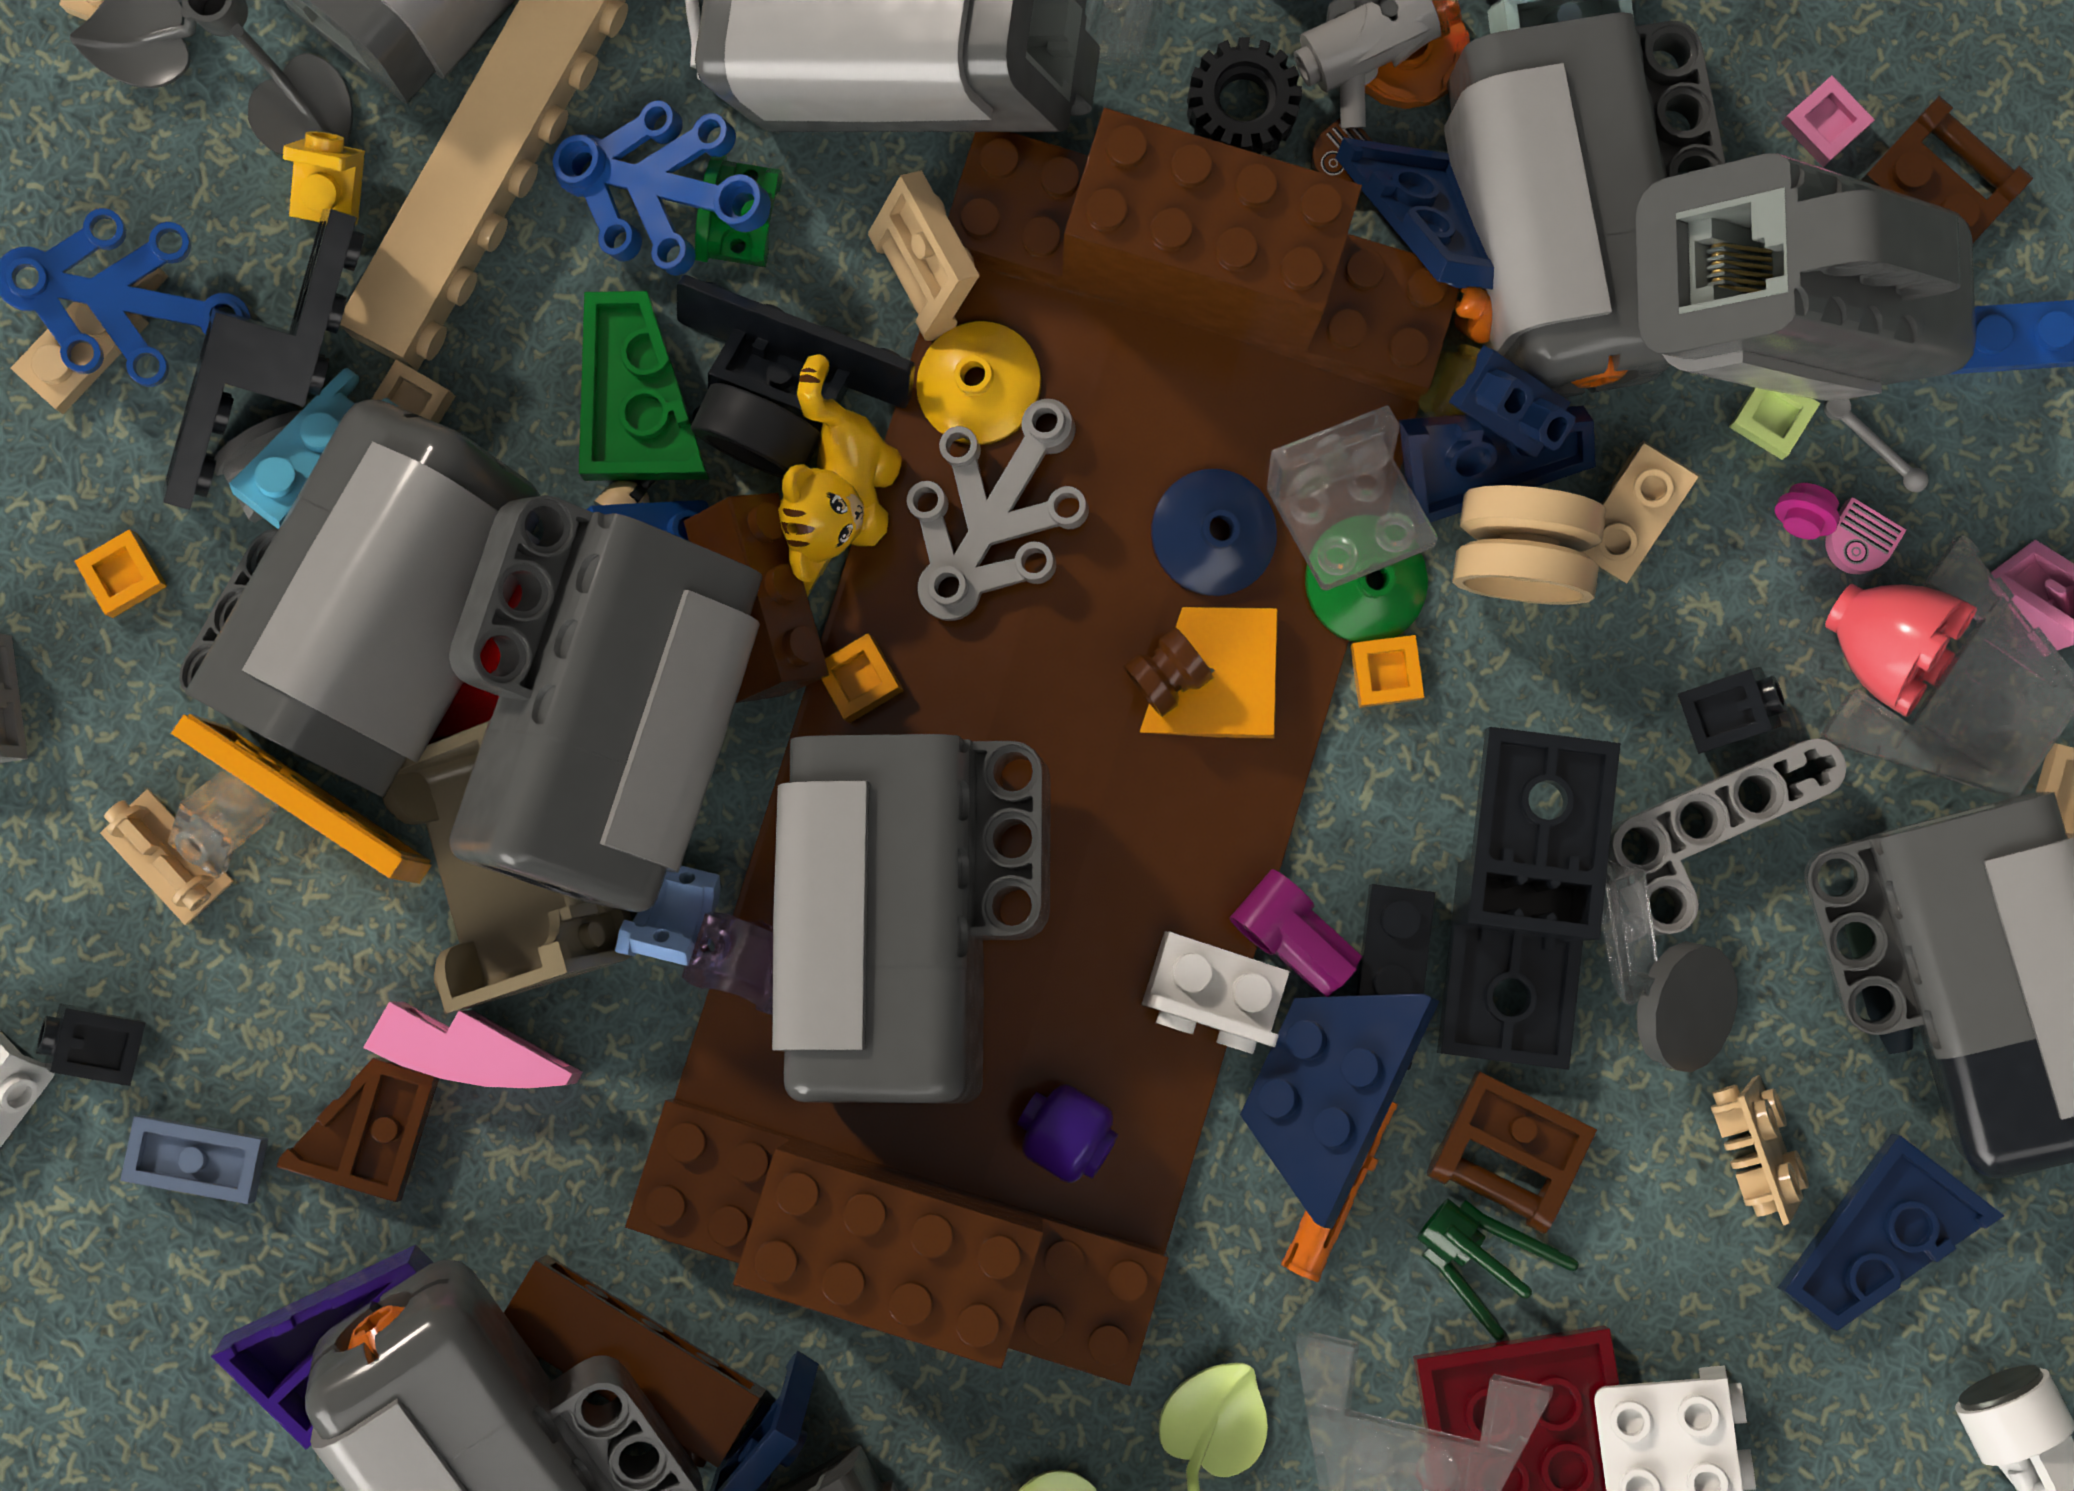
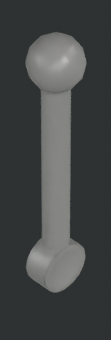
M1849 399L1838 401L1826 400L1824 403L1826 416L1831 420H1842L1903 477V485L1907 490L1921 492L1927 487L1929 479L1926 471L1921 468H1912L1851 412V402Z

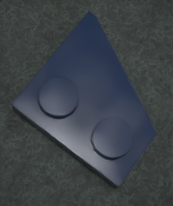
M797 1351L786 1365L787 1373L780 1396L772 1405L764 1400L759 1405L741 1436L733 1444L719 1468L716 1469L710 1491H766L771 1480V1473L779 1464L788 1467L793 1463L807 1439V1432L801 1428L819 1366L817 1362L800 1351Z

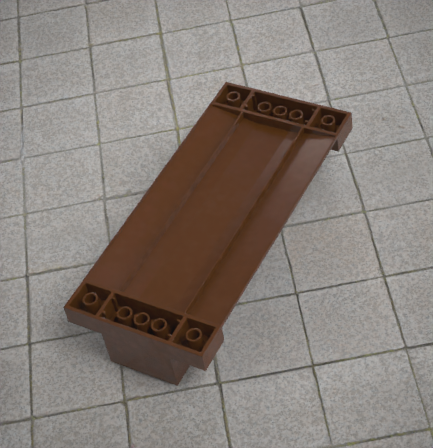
M1103 108L1089 155L1012 132H975L948 219L963 246L970 251L974 259L975 268L980 276L954 315L957 320L956 326L975 321H987L1004 325L1017 332L1030 345L1039 363L1041 371L1039 400L1048 398L1060 401L1068 408L1075 422V436L1071 444L1060 453L1045 454L1012 511L1047 502L1055 490L1064 486H1070L1078 489L1084 495L1089 506V514L1086 521L1074 529H1065L1058 526L991 545L979 565L983 566L1014 559L1017 551L1024 544L1040 542L1051 550L1056 559L1055 573L1048 581L1041 584H1032L1025 581L982 593L977 607L966 617L955 621L938 619L923 607L918 596V582L930 561L920 521L910 512L907 506L909 490L921 481H931L940 486L944 491L949 505L943 517L954 553H956L966 536L968 528L953 468L947 463L940 452L939 443L942 434L925 417L917 397L916 384L919 366L926 351L935 341H926L919 331L910 359L915 364L912 398L906 408L895 406L884 440L889 446L897 449L902 457L900 471L892 485L885 488L874 487L879 504L888 512L887 533L875 546H855L851 544L820 641L824 658H827L869 633L874 637L904 691L853 722L848 723L843 719L822 679L806 686L675 1098L665 1100L625 1228L739 1263L733 1282L735 1286L1002 1369L1007 1350L1010 1348L1131 1386L1169 1259L1166 1248L1227 1048L1225 1045L1216 1043L1220 1030L1196 1023L1193 1035L1156 1023L1159 1010L1141 1004L1165 931L1251 959L1254 958L1257 946L1247 939L1232 924L1229 918L1271 869L1280 872L1349 642L1329 631L1314 614L1308 601L1305 587L1307 562L1315 544L1334 526L1355 518L1386 519L1403 462L1399 420L1416 418L1419 405L1430 389L1460 289L1447 283L1438 282L1414 253L1348 234L1362 185L1108 108ZM980 367L968 370L964 377V383L969 386L978 385L985 377V370ZM1050 413L1043 414L1036 422V430L1039 432L1053 430L1057 424V416ZM1022 427L1001 441L980 445L981 453L978 464L987 499L1025 437ZM954 441L950 447V455L962 457L968 453L971 445ZM1204 469L1228 470L1251 481L1267 498L1276 521V546L1266 570L1248 587L1224 596L1200 595L1174 582L1159 564L1151 539L1152 517L1165 491L1180 478ZM932 492L922 495L918 501V510L921 512L933 510L938 503V495ZM1074 498L1062 500L1057 508L1058 515L1064 518L1074 516L1079 510V501ZM1220 518L1212 519L1209 526L1211 535L1216 540L1225 541L1229 536L1228 524ZM1042 553L1030 555L1025 561V570L1029 573L1040 572L1046 565V556ZM1370 567V568L1367 570V572H1366V582H1367L1368 575H1369V572H1370L1371 567ZM948 577L942 580L938 588L939 595L944 598L955 595L959 589V580L955 577ZM1182 607L1276 608L1278 611L1275 738H1229L1140 733L1149 702L1133 683L1123 666L1138 654L1148 655L1152 658L1154 656L1153 651L1158 648L1159 638L1176 627ZM946 734L957 735L962 739H970L971 741H1016L1028 745L1042 757L1049 768L1051 777L1050 913L1048 922L1042 931L1032 938L1023 940H983V1086L980 1094L976 1099L968 1103H822L794 1100L788 1095L784 1086V1052L772 1050L773 915L778 785L790 783V739L802 736ZM1018 759L1007 764L1001 776L1003 788L1013 792L1026 787L1032 778L1031 762ZM1019 824L1005 831L1001 839V849L1005 857H1021L1028 851L1032 843L1030 828L1027 825ZM1017 890L1005 896L1001 902L1000 913L1006 925H1019L1028 918L1032 908L1031 898L1028 893ZM1069 1084L1112 1111L1113 1125L1111 1129L1119 1133V1136L1093 1179L1083 1175L1075 1182H1064L1023 1155L1022 1142L1027 1131L1017 1126V1123L1036 1092L1048 1097L1058 1086Z

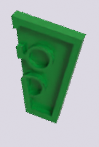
M584 292L579 475L584 481L709 479L696 436L691 430L692 424L648 292Z

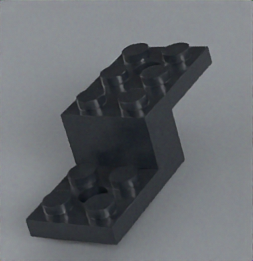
M333 209L322 210L289 330L220 309H212L164 483L163 503L190 510L194 495L207 497L216 466L215 455L206 452L211 432L224 436L234 401L231 393L223 391L225 384L303 407L308 393L320 395L329 365V358L319 354L325 331L335 334L338 332L347 296L336 293L343 268L351 271L355 270L364 240L363 233L354 231L357 217Z
M1497 727L1485 729L1471 859L1458 862L1437 1053L1570 1069L1583 941L1600 940L1621 743ZM1537 783H1549L1555 786L1561 793L1562 809L1552 820L1539 818L1532 812L1529 806L1528 797L1530 791ZM1507 978L1515 979L1521 983L1527 996L1524 1008L1514 1016L1503 1015L1497 1010L1493 1002L1495 987L1499 982Z

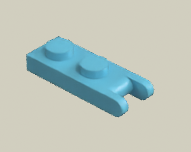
M349 368L343 369L321 391L320 395H317L229 483L234 496L277 529H279L343 415L355 404L347 396L357 386L359 376ZM384 398L382 400L398 407V405H396L388 398Z

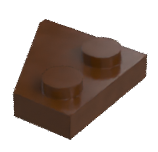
M372 1058L351 1081V1086L338 1099L333 1100L316 1118L317 1122L292 1148H288L279 1157L276 1167L389 1201H401L439 1078L400 1066L389 1060Z

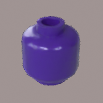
M1069 1084L1058 1086L1048 1097L1036 1092L1017 1123V1126L1027 1131L1022 1142L1023 1155L1031 1162L1067 1183L1075 1182L1083 1175L1093 1179L1119 1136V1133L1111 1129L1113 1125L1112 1111Z

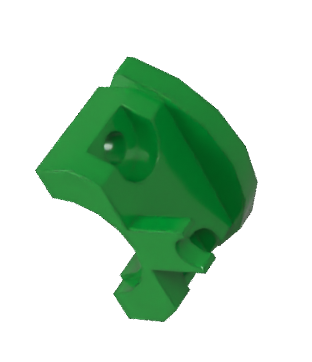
M727 155L711 157L704 175V182L720 185L726 178L737 174L757 176L758 180L756 182L769 194L771 208L765 224L750 232L736 231L722 221L715 212L698 208L695 232V260L708 262L709 258L766 268L769 254L771 214L776 195L780 192L783 177L782 171L727 161ZM754 200L744 204L741 216L751 209ZM737 244L745 245V250L741 253H734L732 251L733 247Z

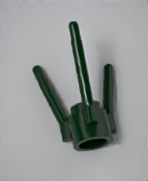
M1447 1198L1432 1214L1416 1237L1427 1247L1422 1257L1443 1274L1479 1322L1484 1325L1495 1340L1500 1341L1505 1336L1504 1330L1451 1261L1454 1260L1463 1267L1470 1259H1473L1501 1283L1507 1285L1524 1299L1531 1297L1532 1290L1515 1276L1512 1271L1480 1247L1486 1236L1477 1230L1478 1227L1569 1271H1576L1579 1263L1576 1259L1559 1252L1557 1249L1483 1214L1467 1200L1459 1207Z

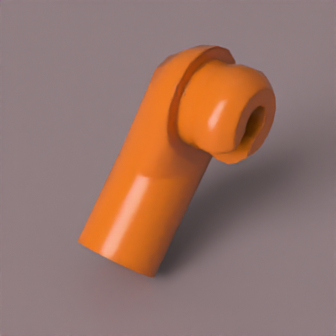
M1470 286L1462 288L1460 292L1464 293L1461 302L1457 300L1455 302V326L1458 331L1476 343H1487L1490 340L1492 326L1490 296L1485 289Z

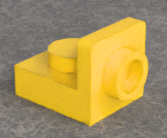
M317 131L306 132L305 138L284 145L283 159L294 161L289 216L319 222L323 209H333L357 217L356 226L359 219L365 151L345 147L344 137Z

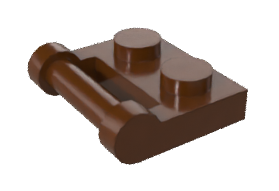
M1939 95L1861 181L1958 213L1969 224L1974 243L2001 212L2025 189L2033 177L2020 165L2015 169L2008 165L1949 113L1953 107ZM1930 132L1995 188L1987 199L1922 143Z
M1476 1071L1443 1141L1438 1146L1429 1164L1427 1176L1444 1185L1451 1180L1525 1217V1224L1545 1234L1552 1226L1597 1129L1482 1072ZM1469 1140L1546 1177L1547 1179L1541 1191L1535 1194L1463 1158L1462 1155Z

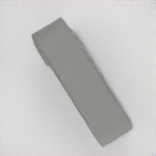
M1817 738L1785 747L1612 825L1607 872L1633 925L1643 933L1650 935L1674 934L1682 932L1691 926L1697 916L1699 903L1681 860L1831 794L1840 787L1846 774L1845 758L1839 748L1828 740ZM1813 760L1816 763L1818 771L1813 773L1808 779L1786 785L1785 780L1781 776L1803 767L1809 761ZM1744 779L1751 780L1761 790L1762 803L1756 812H1750L1744 808L1739 800V786ZM1686 805H1693L1704 816V831L1697 839L1687 835L1681 828L1680 815ZM1629 830L1641 834L1647 843V856L1639 865L1627 860L1622 852V839ZM1658 888L1668 892L1673 898L1675 905L1673 916L1665 924L1655 920L1649 909V899Z

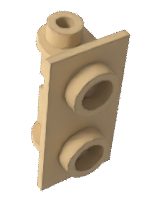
M149 789L144 791L130 805L125 800H122L105 813L104 818L110 824L100 834L184 925H188L234 882Z

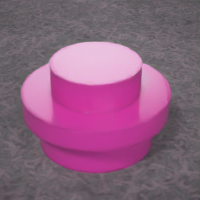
M1811 483L1794 484L1790 487L1788 493L1780 496L1775 506V514L1783 523L1785 530L1802 539L1811 540L1819 536H1828L1836 531L1840 521V515L1837 511L1839 506L1837 497L1829 490Z

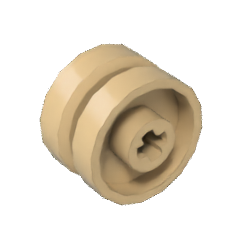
M1511 485L1482 486L1469 489L1463 497L1460 527L1471 537L1477 539V541L1462 545L1456 551L1452 583L1458 588L1475 594L1527 603L1573 605L1590 602L1595 598L1599 566L1581 551H1587L1602 542L1606 509L1595 500L1559 490Z

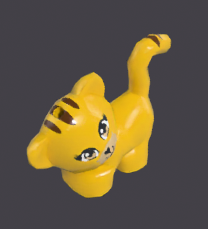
M821 354L807 358L800 372L797 397L804 417L823 422L818 442L817 468L810 469L805 464L794 465L789 468L782 479V492L784 496L778 509L781 528L789 546V561L793 574L803 582L815 580L826 560L839 556L850 544L855 546H875L887 533L888 512L879 504L874 487L885 488L892 485L899 474L902 461L898 450L889 446L880 437L876 428L865 416L843 408L833 399L823 398L821 391L829 371V361Z

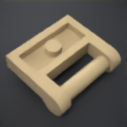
M922 170L900 175L872 224L868 236L877 253H885L918 313L915 323L926 341H933L956 327L957 320L954 315L980 275L975 268L974 259L970 251L963 246L950 223L942 200L934 194Z

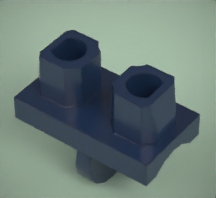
M1484 345L1477 355L1474 371L1467 377L1464 386L1458 389L1449 401L1450 404L1535 458L1538 457L1544 446L1553 451L1559 449L1575 424L1576 418L1566 411L1571 403L1570 401L1495 350Z

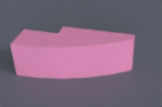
M406 1002L388 1003L363 1047L400 1066L440 1079L483 1087L539 1088L563 1086L577 1083L583 1073L473 1010H459L449 1027Z

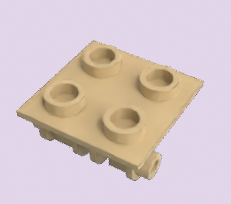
M1758 1075L1751 1079L1741 1093L1737 1085L1724 1087L1712 1092L1716 1104L1711 1106V1110L1715 1116L1722 1138L1750 1131L1749 1134L1726 1141L1724 1143L1725 1149L1729 1151L1755 1145L1757 1151L1730 1161L1732 1169H1740L1759 1163L1762 1165L1736 1173L1745 1206H1753L1757 1217L1778 1211L1783 1226L1790 1224L1804 1198L1801 1190L1809 1188V1182L1799 1153L1796 1150L1787 1152L1779 1128L1786 1126L1787 1122L1776 1090L1773 1088L1765 1091L1761 1077Z

